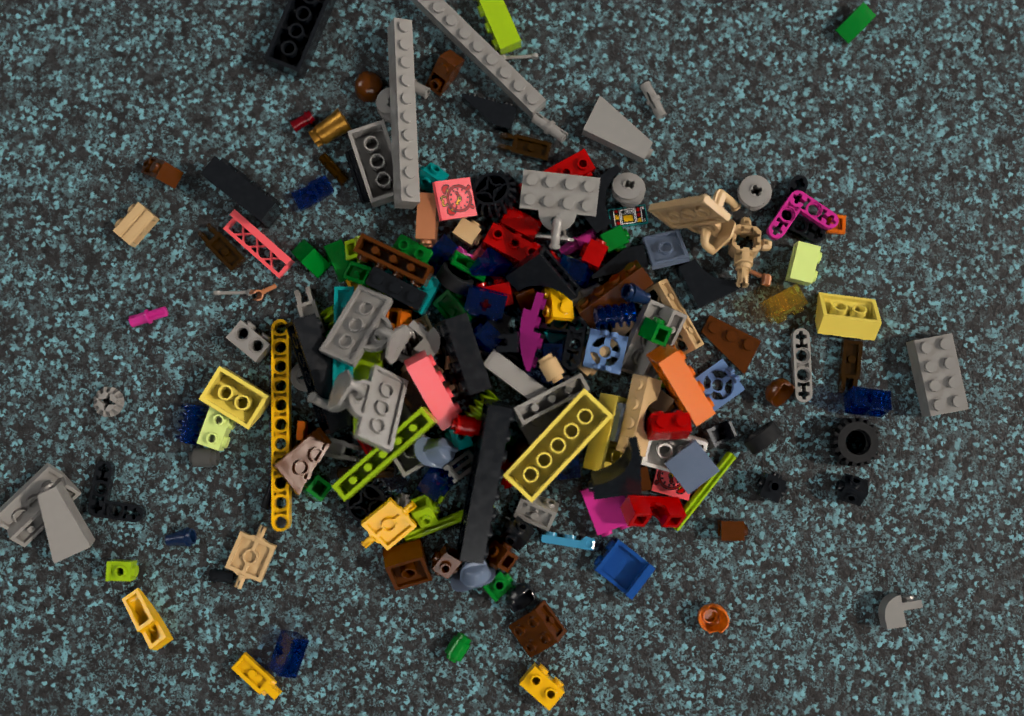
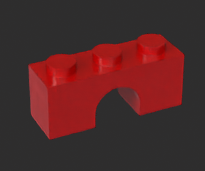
M628 495L620 507L627 526L645 527L651 516H654L660 522L661 527L678 528L687 516L679 497Z

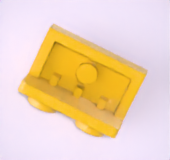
M544 286L541 293H544V298L547 299L545 308L542 311L545 323L550 324L553 320L572 321L574 319L573 301L563 293Z

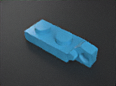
M546 531L545 535L541 534L540 537L541 543L594 550L595 539L587 536L581 540H576L574 535L565 534V537L562 538L557 537L555 532Z

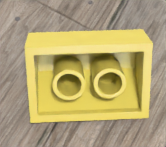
M818 293L815 317L818 334L875 341L882 324L875 299Z
M219 366L199 397V400L243 427L250 429L266 411L271 402V395L226 367Z

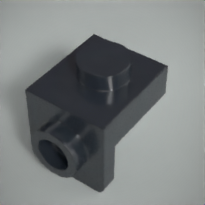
M731 420L720 422L702 431L710 449L738 437Z

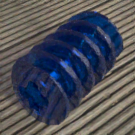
M628 302L627 305L625 303L620 305L615 303L612 307L609 304H606L604 307L598 305L597 308H594L593 316L597 330H600L601 324H603L604 329H607L608 323H610L614 329L616 323L619 324L620 328L623 327V322H626L627 327H630L631 321L634 324L636 323V309L633 302Z
M188 403L181 405V408L186 411L179 413L184 419L178 420V423L183 426L176 428L181 435H175L174 438L178 439L179 442L199 445L194 441V439L199 437L195 432L202 429L197 424L203 423V420L198 417L205 415L200 409L206 407Z

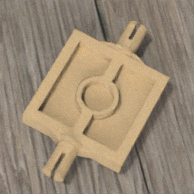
M260 524L256 535L240 531L225 565V568L234 571L238 575L234 585L235 588L242 589L245 579H253L260 583L263 581L277 548V545L263 538L268 528L267 526Z

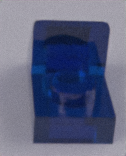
M488 247L483 255L475 260L469 270L472 276L503 277L512 266V263L493 248Z
M562 254L559 263L581 288H586L594 271L588 268V264Z

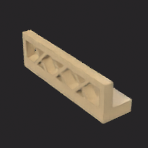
M667 278L644 290L647 293L655 290L658 295L657 302H662V304L688 315ZM687 316L674 344L677 350H679V340L685 342L688 348L683 352L685 355L704 345L689 316Z

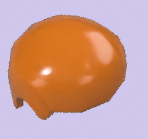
M715 603L706 604L701 607L697 617L700 627L710 634L713 632L723 633L729 626L730 619L726 610L721 605Z

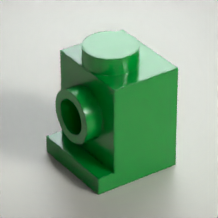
M499 570L495 574L493 581L484 585L483 588L496 602L513 586L512 581L514 579L509 573H503L502 570ZM497 582L503 583L501 589L496 587Z

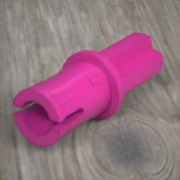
M589 229L578 237L574 236V242L564 244L559 249V252L563 257H566L578 249L582 250L585 242L589 243L591 238L595 240L596 237Z
M165 306L150 311L145 309L144 312L129 316L128 320L131 327L134 328L146 323L152 324L153 320L166 317L169 313Z

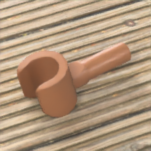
M751 269L749 274L761 278V285H771L772 276L770 274L758 273Z
M273 284L261 290L252 289L249 294L257 293V297L252 300L260 301L263 299L264 294L277 288V286Z

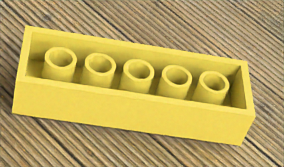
M583 388L504 472L503 477L532 503L614 415Z

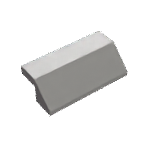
M652 299L647 304H643L628 336L621 371L632 375L638 374L658 379L659 376L646 354L660 345L638 335L645 317L653 319L654 316L665 320L664 325L673 329L667 341V344L672 346L675 344L688 315Z
M582 373L513 408L519 429L528 445L533 443L583 388L587 391L590 390Z
M48 462L0 507V527L7 530L10 540L23 547H26L45 529L37 496L42 490L43 485L51 481L54 483L62 481L73 501L81 494V491L62 471Z

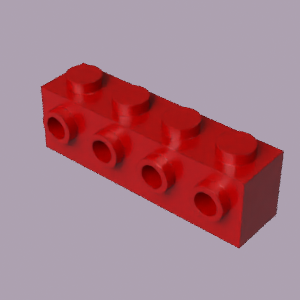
M584 148L544 170V172L593 177L596 168ZM520 183V184L518 185V190H519L520 194H521L522 183Z
M494 222L481 245V248L513 265L541 247L534 241L530 242L524 239L523 235L507 230V227L503 224H496ZM549 250L557 261L560 262L561 258L555 252Z

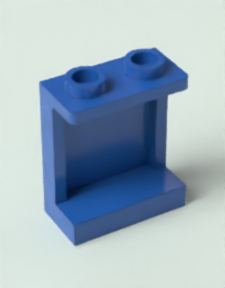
M618 538L615 540L611 539L605 547L607 551L604 555H599L593 564L595 566L593 569L632 600L656 568Z

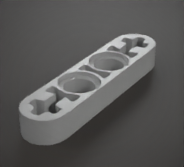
M798 328L790 336L792 385L795 387L793 397L797 402L805 403L810 401L813 395L810 334L806 329ZM800 332L801 335H804L801 345H805V347L796 348V345H800V340L796 339V335ZM798 351H803L806 354L804 361H799L796 358ZM799 370L806 372L807 377L805 380L798 379L797 372ZM797 383H807V386H803V391L807 392V396H804V399L798 395L799 392H802V386H798Z

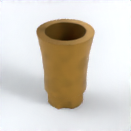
M337 108L308 133L314 143L321 147L324 143L331 142L347 133V131L352 130V128Z

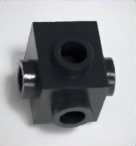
M773 471L771 474L764 473L757 481V486L759 487L755 494L778 503L780 497H783L786 493L787 486L785 485L787 481L782 480L783 476Z
M845 473L835 486L838 500L861 506L868 495L867 480Z
M517 516L513 521L509 519L502 527L505 531L500 537L518 552L528 542L535 530Z

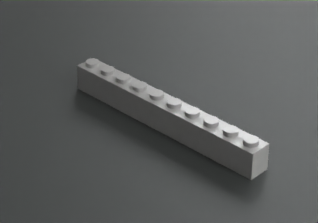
M410 0L531 119L537 112L545 108L546 99L444 0Z
M394 17L387 27L394 208L414 209L420 203L413 28L412 20Z

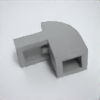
M413 320L408 327L414 330L419 344L413 349L412 356L425 350L427 355L431 354L435 358L440 347L438 331L432 327L427 332L423 324L416 323Z
M895 592L887 594L881 600L878 607L880 626L887 630L907 627L904 611L923 608L922 600L914 597V595H903L901 598V595Z

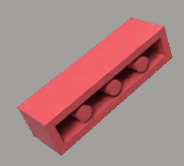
M425 350L404 360V364L429 410L438 421V426L443 431L451 427L452 418H456L457 414L460 415L462 410L458 402L453 403L451 398L454 395L449 386L445 388L442 382L445 379L441 371L436 372L434 366L437 364L431 354L427 355Z

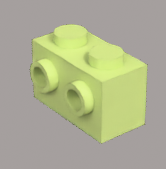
M802 241L796 242L793 245L785 281L804 286L815 282L818 271H815L816 266L822 258L821 246Z
M209 407L197 444L217 451H224V448H227L230 442V431L235 428L237 422Z

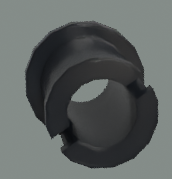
M508 352L505 358L525 371L522 356L517 352Z
M218 568L210 569L208 579L212 583L225 582L233 584L235 572L218 570Z

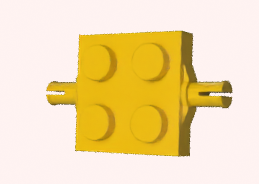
M390 497L363 519L361 526L369 534L361 542L363 547L367 548L373 542H376L388 551L417 527V523L409 515L411 511L417 508L414 501H411L403 508Z

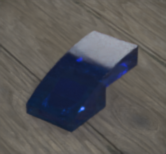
M326 175L309 182L308 186L291 193V196L301 212L334 193V189Z
M446 234L431 249L433 255L428 264L434 268L433 274L435 276L443 262L448 261L454 251L459 248Z

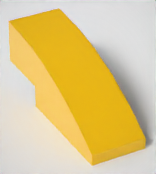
M136 588L122 598V602L137 632L142 633L149 649L158 651L173 640L163 619L140 588Z

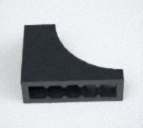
M617 164L598 177L600 178L596 217L579 215L594 235H601L609 231L608 227L612 223L606 211L605 196L611 180L621 171Z
M544 245L512 266L505 277L517 291L530 286H546L563 293L571 301L577 298L581 289Z
M696 259L681 263L676 269L695 310L742 288V283L741 287L736 286L737 279L724 280L710 275L698 264Z
M637 437L628 438L627 448L617 461L603 469L591 472L588 488L589 492H593L594 500L641 493L640 448Z

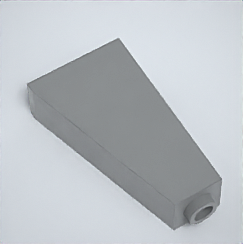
M599 96L583 128L582 135L643 164L645 159L649 160L653 149L650 148L653 142L603 97Z
M493 349L484 362L486 370L527 400L548 390L499 352H496L495 349Z
M51 481L43 485L42 490L37 496L52 560L55 564L90 548L95 538L62 481L57 483Z

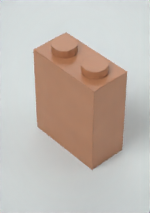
M420 192V203L417 205L415 239L420 245L433 249V246H438L439 226L434 193Z

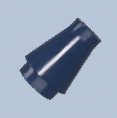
M634 283L625 284L621 290V297L626 302L647 304L651 298L650 293L645 292Z
M189 527L165 536L167 546L190 547L197 540L195 530Z

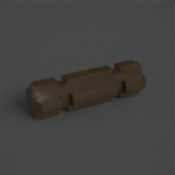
M323 153L318 158L323 166L325 165V168L340 185L343 186L349 181V178L326 153Z

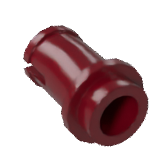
M310 110L307 112L303 111L304 114L290 121L296 132L308 124L312 125L313 121H315Z

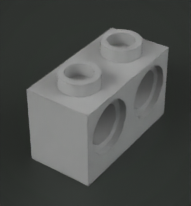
M240 320L226 338L253 361L260 363L271 350V338L263 332L262 334L256 331L257 327L249 320L247 322ZM246 329L248 335L245 339H242L240 333ZM261 341L263 347L260 351H256L255 344Z

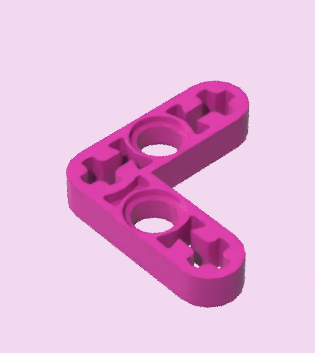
M796 190L788 196L767 227L766 233L772 240L780 239L787 232L799 213L824 230L835 228L838 225L839 218L833 211L803 191ZM799 196L800 202L794 203L795 199L793 197ZM806 201L809 202L804 209L801 208ZM809 206H815L818 209V213L811 215L808 212ZM782 211H789L791 213V219H783ZM822 212H824V214L822 215L823 217L817 219L822 214ZM828 217H831V218H832V219H831V222H832V223L829 224V225H827V224H826V222H827L826 219H827ZM779 223L783 224L778 230L779 233L774 235L772 228L777 227Z

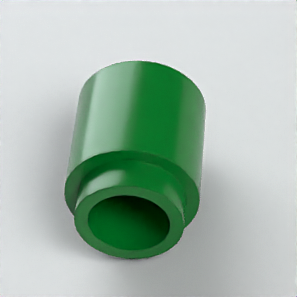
M458 632L457 635L453 636L444 651L447 653L446 658L453 663H456V661L461 662L470 648L472 640L463 633Z

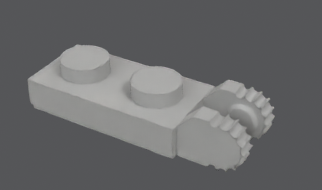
M310 286L305 287L309 301L304 303L299 290H295L294 294L298 304L296 306L300 318L315 313L316 317H319L321 320V332L324 333L326 331Z
M328 437L332 443L324 456L359 462L360 458L357 456L345 454L347 448L362 451L360 445Z

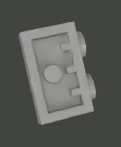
M522 494L513 517L519 516L523 521L549 531L557 514L559 503L551 498H545L540 495L531 503Z

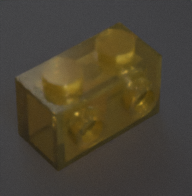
M795 284L759 304L769 323L776 321L779 324L788 319L786 315L792 312L796 315L805 310L803 306L807 305L808 302L799 285Z

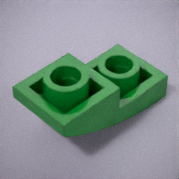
M862 2L835 31L849 44L876 15Z
M339 239L323 247L330 264L333 266L337 279L341 283L346 281L342 277L350 261L346 260L345 245Z

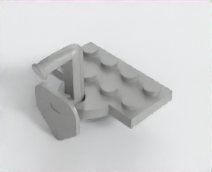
M524 169L519 209L538 211L542 225L551 230L550 235L536 234L535 238L550 240L549 248L560 249V242H574V238L560 237L561 231L570 228L575 222L576 215L596 217L600 178Z
M358 285L319 350L322 354L354 368L365 351L373 353L383 349L386 351L385 359L389 364H393L396 360L404 363V360L410 358V356L401 353L408 341L410 330L405 324L394 329L389 319L385 317L394 303L392 298Z
M376 364L371 367L368 381H356L353 379L350 371L345 370L337 376L329 401L319 397L316 392L310 393L307 401L333 413L341 412L347 408L358 419L354 438L389 453L393 450L408 380Z

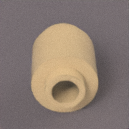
M551 353L538 360L539 368L547 382L552 381L554 384L563 379L562 374L565 372L557 358L553 357Z

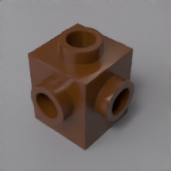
M494 539L489 546L487 559L491 567L496 570L500 568L508 573L519 556L511 551L512 546L508 545L505 541L500 543Z
M447 543L440 551L437 550L431 558L434 573L440 577L443 576L447 580L452 574L455 575L458 572L462 563L459 560L457 550Z

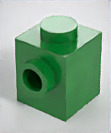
M619 225L601 234L599 239L605 241L606 246L609 247L606 252L608 255L614 251L617 254L624 250L629 243L628 239H630L628 231Z
M655 316L653 319L645 317L638 335L650 342L665 347L673 329L664 325L665 320Z
M317 474L307 480L302 492L314 501L322 502L331 490L332 485Z

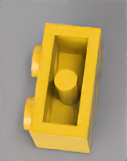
M534 662L521 677L519 684L550 711L565 693L564 684L557 677L553 679L548 674L549 670L544 665L540 664L538 666Z

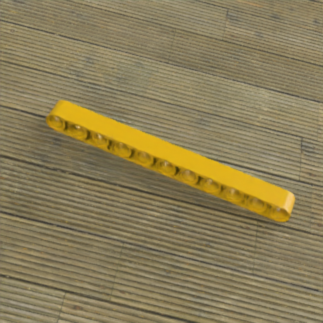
M283 319L275 320L271 326V524L273 529L279 532L289 529L292 523V488L287 482L286 486L282 489L277 486V481L282 476L273 466L292 449L291 341L287 329L281 334L277 333L279 325L287 324ZM279 344H286L284 352H277ZM284 362L286 369L278 372L277 365ZM284 381L286 388L283 391H278L277 384ZM284 400L286 407L280 411L277 409V403ZM283 419L286 421V427L283 430H279L277 422ZM285 439V448L278 449V440ZM280 497L286 500L284 508H280L277 505V500ZM279 517L286 519V526L284 528H280L277 525Z

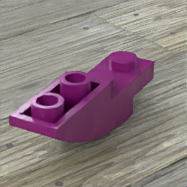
M536 292L532 309H523L521 317L520 349L526 371H531V368L535 369L538 357H535L536 350H541L543 338H540L541 334L534 332L535 328L539 329L541 317H538L540 309L544 310L547 301L544 298V293Z

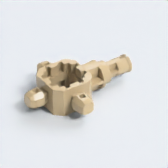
M748 217L741 219L740 224L736 225L731 240L724 245H728V254L734 258V266L737 271L736 286L741 287L742 283V288L749 286V272L751 267H753V259L757 256L760 249L761 251H770L772 248V241L764 238L761 240L762 231L757 226H752L751 219ZM737 235H740L741 238L749 236L753 243L752 250H749L748 247L740 249V245H737L736 242Z

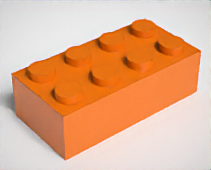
M666 344L665 347L660 345L646 354L668 393L675 399L674 402L678 409L683 411V413L690 412L692 424L697 427L716 414L712 408L714 403L703 393L705 388L700 381H696L694 377L696 373L690 365L687 366L684 361L686 356L681 349L677 350L674 345Z

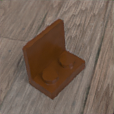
M545 600L539 602L531 612L508 626L531 658L558 643L567 632Z

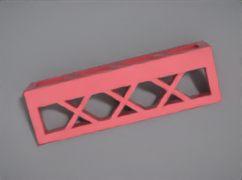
M234 209L230 213L233 218L223 229L280 279L295 261ZM238 222L242 225V233H233L230 228ZM253 235L256 238V245L248 246L246 244V236ZM259 248H268L270 250V258H261ZM273 260H281L286 264L279 273L274 269Z

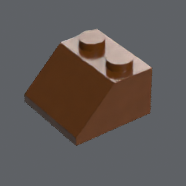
M420 539L393 546L388 551L386 549L382 550L384 566L395 591L433 580Z

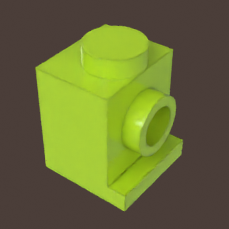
M113 559L107 561L105 581L130 582L136 580L139 573L137 560Z

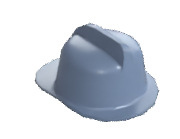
M421 437L414 444L415 457L421 464L428 467L443 469L444 466L454 459L455 453L458 452V448L454 447L453 443L447 438Z
M484 560L483 564L465 562L462 568L452 576L450 585L455 591H468L489 584L495 578L496 571L486 563V560Z

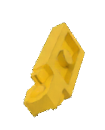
M247 652L243 653L231 667L259 695L266 696L268 694L275 700L282 693L275 685L277 681Z

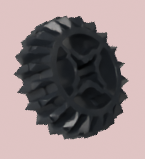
M493 169L489 173L486 170V174L482 175L479 173V178H474V183H471L476 212L484 218L488 215L491 219L494 215L500 218L501 213L507 215V209L513 210L512 204H517L516 198L519 197L518 186L515 179L508 172L504 173L500 170L497 173Z
M376 477L365 486L374 488L380 494L379 496L373 497L369 495L368 490L364 486L360 489V499L358 502L352 504V497L346 501L340 500V504H346V507L341 508V511H348L344 518L346 519L351 516L352 519L349 523L353 524L356 520L357 528L361 526V521L365 518L357 515L353 509H363L365 515L368 516L373 512L375 503L382 501L383 504L387 501V498L392 497L391 493L385 494V491L389 489L388 486L383 489L381 488L384 484L383 481H380L378 485L376 484ZM365 497H367V500L375 499V501L368 504L369 508H367L366 505L363 506V504H358L362 503L365 500Z

